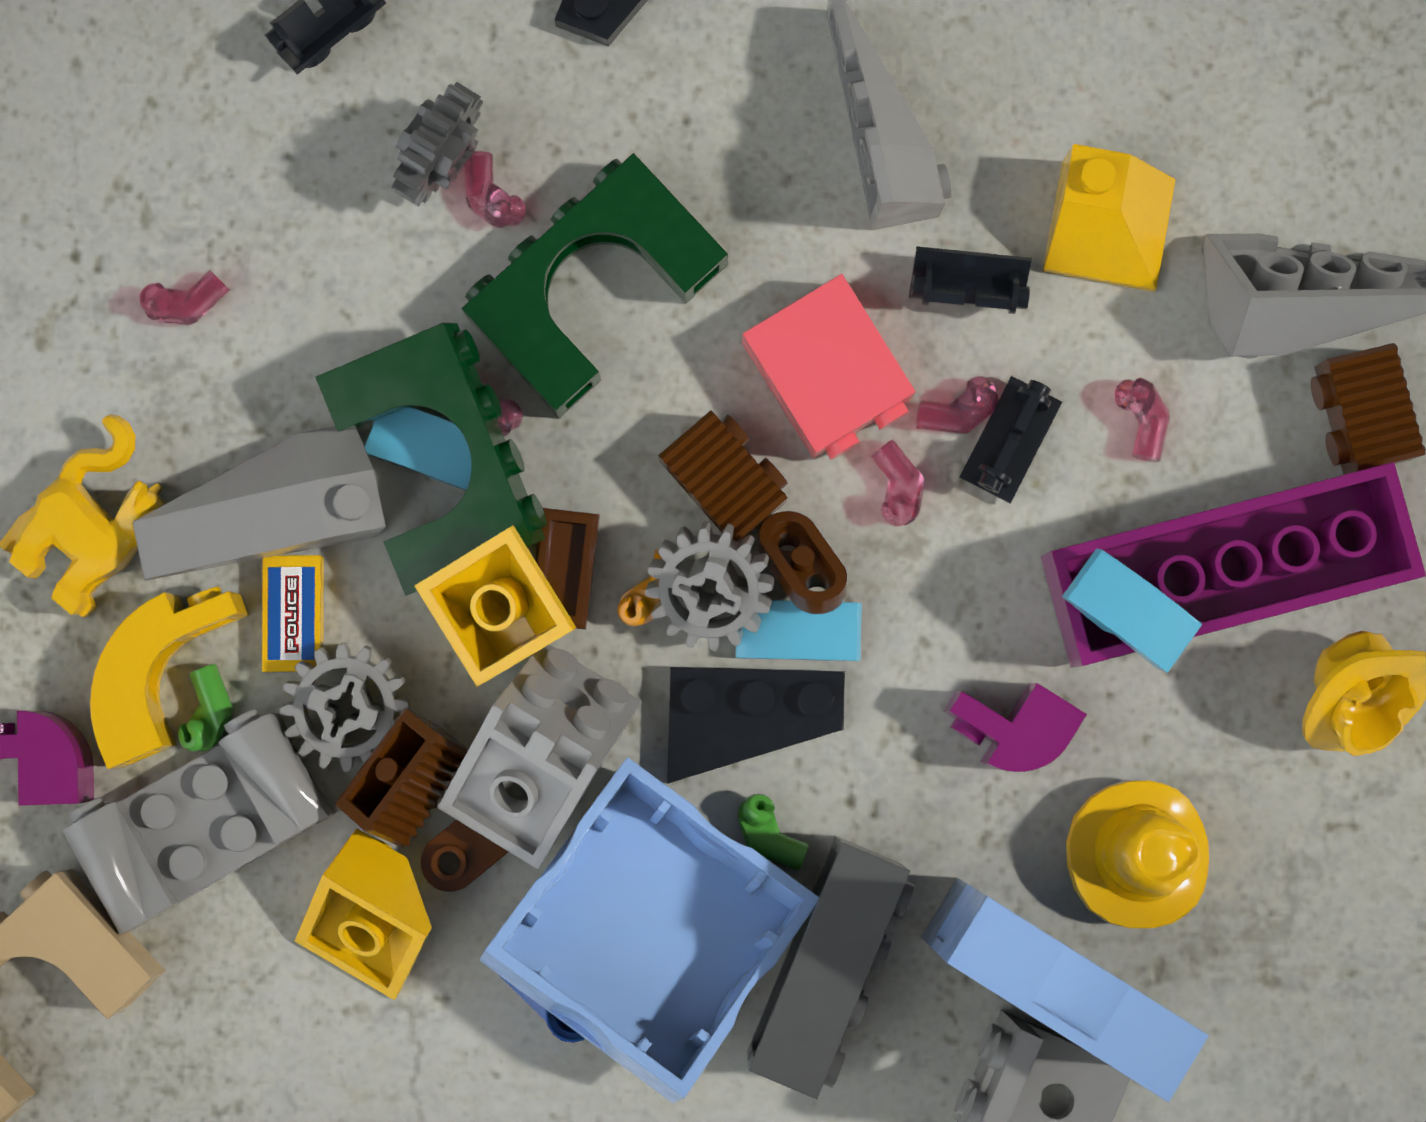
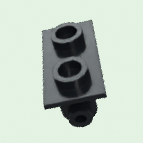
M298 0L270 22L272 29L264 34V36L283 61L298 75L305 68H312L323 62L330 54L331 48L349 33L358 32L368 26L374 19L375 12L387 4L386 1L317 0L322 8L314 14L304 0Z
M916 246L909 298L922 299V305H928L929 302L964 305L966 303L975 304L976 307L1006 309L1008 314H1015L1016 309L1027 310L1030 287L1027 286L1032 258Z
M1011 376L959 478L1011 504L1062 401L1050 396L1051 389L1041 382L1030 380L1027 384Z

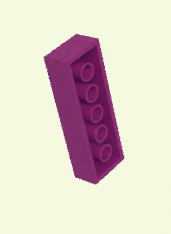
M1394 462L1064 547L1040 556L1070 668L1135 653L1133 649L1116 635L1103 631L1062 597L1096 548L1105 551L1137 573L1198 620L1202 626L1194 637L1426 577Z

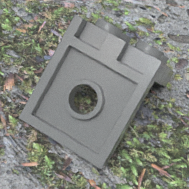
M547 645L531 656L495 701L437 808L539 870L594 775L634 717L642 701L628 693L620 683L611 679H605L580 664L569 652ZM512 781L519 784L526 791L528 800L520 801L512 798L505 791L503 782Z
M1001 1010L996 1020L998 1025L991 1023L981 1041L978 1056L981 1058L973 1074L975 1080L968 1078L964 1082L954 1109L957 1113L955 1116L957 1122H1112L1130 1078L1072 1041ZM1050 1084H1063L1070 1092L1068 1107L1057 1115L1044 1113L1039 1106V1096L1042 1090Z

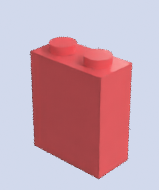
M843 274L838 275L742 334L743 347L813 459L826 452L830 460H833L860 443L856 433L875 422L879 430H882L909 413L905 403L912 399L916 391Z

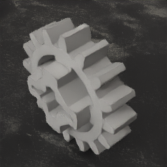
M703 521L698 536H693L692 532L686 526H683L676 535L678 546L665 539L658 550L662 559H652L648 567L647 573L656 578V580L648 583L645 595L651 598H660V601L654 606L651 615L654 619L665 616L670 618L671 622L666 631V634L670 637L677 634L681 629L687 632V646L690 648L694 647L699 637L707 638L711 651H717L722 636H727L729 641L734 646H737L741 643L743 637L742 626L756 633L762 621L758 613H769L773 599L763 593L773 589L775 578L773 575L760 574L766 568L769 557L767 553L751 555L750 550L755 539L751 535L743 538L740 542L733 540L734 525L727 524L722 534L717 535L713 534L710 522ZM710 552V554L695 561L686 558L695 553ZM730 559L741 568L745 577L737 574ZM706 578L717 582L714 593H708L703 590ZM676 595L682 597L689 611L681 605ZM724 612L733 614L722 619H711Z
M341 642L338 644L336 657L331 658L323 647L314 651L317 666L313 667L304 661L299 662L295 669L303 678L302 681H287L284 683L283 690L295 696L294 702L280 707V714L294 716L295 723L284 733L286 737L302 735L305 742L298 752L302 757L309 754L313 749L321 752L319 758V767L325 769L334 757L340 758L344 772L350 771L353 768L356 756H360L365 763L374 751V748L380 743L398 718L396 717V712L404 710L405 707H410V699L396 697L395 690L406 682L404 677L388 678L385 672L389 669L392 662L388 657L381 660L377 665L370 662L372 649L370 646H364L357 657L351 656L348 643ZM347 668L342 681L333 686L314 683L318 677L327 671ZM369 677L377 684L382 693L384 708L383 705L372 700L366 687ZM354 683L351 693L353 695L352 706L359 709L360 712L352 713L337 730L340 720L338 717L339 707L331 704L332 700L340 699ZM307 708L317 711L324 726L322 735L313 727ZM360 727L370 731L371 729L377 731L363 742L344 745L349 732Z

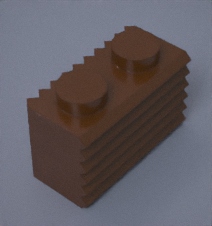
M1395 343L1330 358L1314 366L1317 376L1312 377L1310 382L1312 397L1319 410L1326 409L1332 431L1327 432L1325 437L1327 453L1334 466L1341 465L1343 475L1392 462L1395 464L1403 463L1425 455L1426 448L1422 444L1423 437L1419 433L1416 413L1413 411V402L1410 400V391L1407 388V380L1404 377V369L1401 366V358L1398 355V347Z
M710 410L658 455V459L721 533L727 524L734 525L732 539L740 542L786 503L788 497L782 489L788 482L767 458H764L758 464L743 446L750 439L729 414L720 420Z
M405 707L338 798L335 805L365 832L402 848L410 846L409 838L417 837L416 828L424 827V819L431 817L430 809L438 807L437 800L443 798L444 790L448 789L469 749L436 723Z

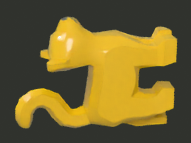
M109 414L102 419V424L113 438L111 447L108 449H79L64 462L55 481L38 495L35 506L20 515L0 541V547L12 554L9 563L27 578L37 579L46 569L44 557L55 547L72 560L62 578L56 583L51 599L70 615L87 617L95 611L97 605L93 599V593L108 579L126 569L138 551L133 521L166 504L159 496L163 489L159 483L147 488L144 482L137 481L125 496L114 519L82 485L84 475L87 472H112L127 464L133 455L136 435L130 423L119 415Z

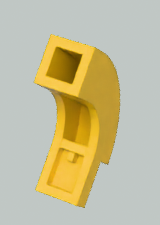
M220 586L213 587L187 598L189 608L184 609L179 595L164 592L138 607L114 631L99 657L93 676L90 697L93 731L107 769L124 768L177 746L160 701V683L164 669L174 653L187 642L249 616L241 594L230 591L222 593Z

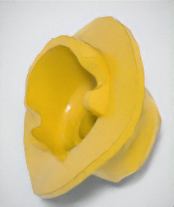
M1368 631L1348 634L1322 650L1317 660L1313 680L1317 689L1307 704L1302 719V735L1312 748L1325 751H1346L1352 756L1371 754L1381 751L1390 745L1403 731V727L1420 710L1426 700V652L1394 650L1381 633Z
M1126 780L1106 786L1090 796L1073 816L1066 840L1067 867L1073 889L1088 910L1109 924L1134 929L1158 928L1172 924L1197 906L1204 892L1208 876V839L1196 809L1190 800L1178 789L1151 780Z

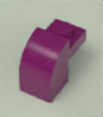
M1029 683L1007 719L963 691H956L943 712L955 718L950 728L978 746L981 745L984 738L992 742L980 760L981 763L995 769L1011 772L1032 771L1053 762L1069 745L1087 716L1086 713L1038 683Z
M17 710V734H15V723H0V759L18 758V806L78 804L94 800L92 752L85 736L72 722L51 712Z

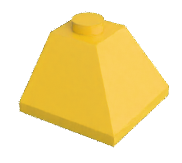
M1073 144L1061 164L1042 271L1155 292L1176 179L1131 154Z
M514 525L415 585L416 590L477 687L576 628Z
M356 828L323 873L294 941L393 1000L399 995L432 929L408 858L393 850L384 841L374 839Z

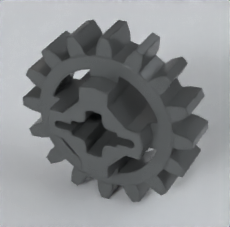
M456 82L455 85H448L444 95L439 94L435 102L427 99L421 104L416 116L409 126L403 130L396 145V148L400 150L397 160L402 163L393 175L396 178L392 185L395 193L416 206H420L422 202L426 203L432 192L436 193L440 186L448 189L454 184L457 175L465 163L472 157L479 142L475 140L479 129L473 125L481 114L478 112L483 104L480 95Z

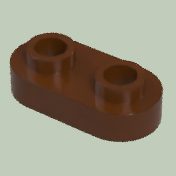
M794 511L778 512L768 517L761 525L759 531L760 554L767 553L769 557L767 566L791 602L798 609L810 614H825L837 609L846 597L847 572L815 524L807 516ZM785 545L794 546L795 549L792 551L782 550L780 547ZM812 587H821V588H823V589H825V590H824V591H812V590H809V589L812 588Z
M455 820L425 846L421 856V870L427 882L434 888L445 892H455L471 884L509 851L460 821ZM450 851L458 855L460 868L456 873H447L441 868L440 857L444 852Z

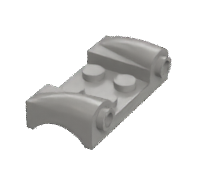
M252 709L224 725L229 735L219 741L220 745L122 801L105 805L102 798L99 797L69 813L73 824L65 828L63 832L120 935L136 929L335 814L332 806L306 770L291 738L286 737L284 732L287 728L279 713H269L260 717L257 710Z

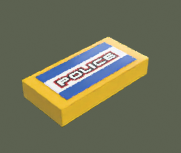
M290 555L263 558L262 672H297L295 666L301 661L316 667L314 651L322 647L324 648V556Z

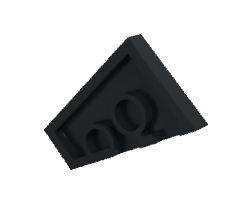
M670 667L667 784L844 730L845 671Z

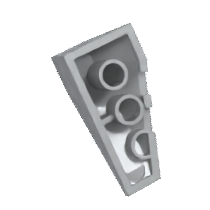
M1259 233L1206 234L1203 248L1209 322L1231 356L1252 359L1258 356L1287 355L1426 313L1425 260L1376 252H1367L1363 255L1362 260H1356L1331 252L1330 245L1314 242L1311 243L1309 251L1306 252L1277 247L1279 243L1277 236Z
M336 427L297 433L133 521L144 581L377 537L386 527L374 469L357 429L338 432Z

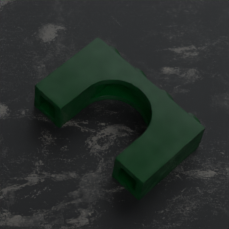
M634 153L623 163L619 159H614L608 163L594 178L593 183L596 187L581 201L573 197L560 206L550 219L554 225L540 238L536 239L531 235L519 243L508 256L511 264L495 278L488 274L477 281L465 295L469 302L461 308L473 326L559 419L602 381L599 371L559 329L550 316L548 301L550 286L557 270L569 257L582 249L596 245H616L629 249L642 257L685 304L728 266V253Z
M440 323L315 377L338 432L357 429L404 408L417 405L434 409L448 417L460 429L468 444L472 465L471 476L467 490L460 502L443 517L383 541L405 596L417 592L416 584L514 525L526 547L546 539L542 528L547 526V520L542 505L535 494L528 495L519 475V473L525 471L522 456L512 439L505 441L497 421L498 418L502 417L499 400L489 384L483 386L474 365L480 362L477 346L468 330L460 331L458 323Z

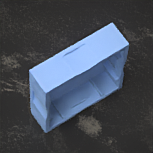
M627 757L582 817L571 836L546 870L535 881L487 946L479 961L663 1097L675 1103L684 1099L733 1028L745 998L757 981L775 966L817 904L819 897L754 849L744 846L719 832L700 814L694 805Z
M959 878L956 879L921 936L946 963L1167 1102L1171 1100L1209 1037L1208 1034Z

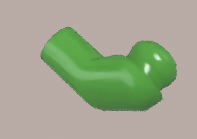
M216 664L202 667L188 674L199 705L188 723L181 724L178 730V738L181 745L186 750L192 752L198 750L202 752L208 751L217 745L226 730L224 725L230 722L233 717V706Z
M758 793L747 797L739 806L737 819L746 846L754 849L767 860L799 871L809 844L781 834L774 814V803L768 796Z

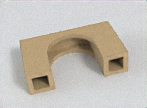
M73 869L56 872L53 875L48 870L44 871L20 892V896L25 901L9 916L5 911L0 912V967L14 957H34L47 961L62 970L106 1019L123 1012L166 971L130 931L119 934L101 900ZM0 1054V1122H6L36 1092Z

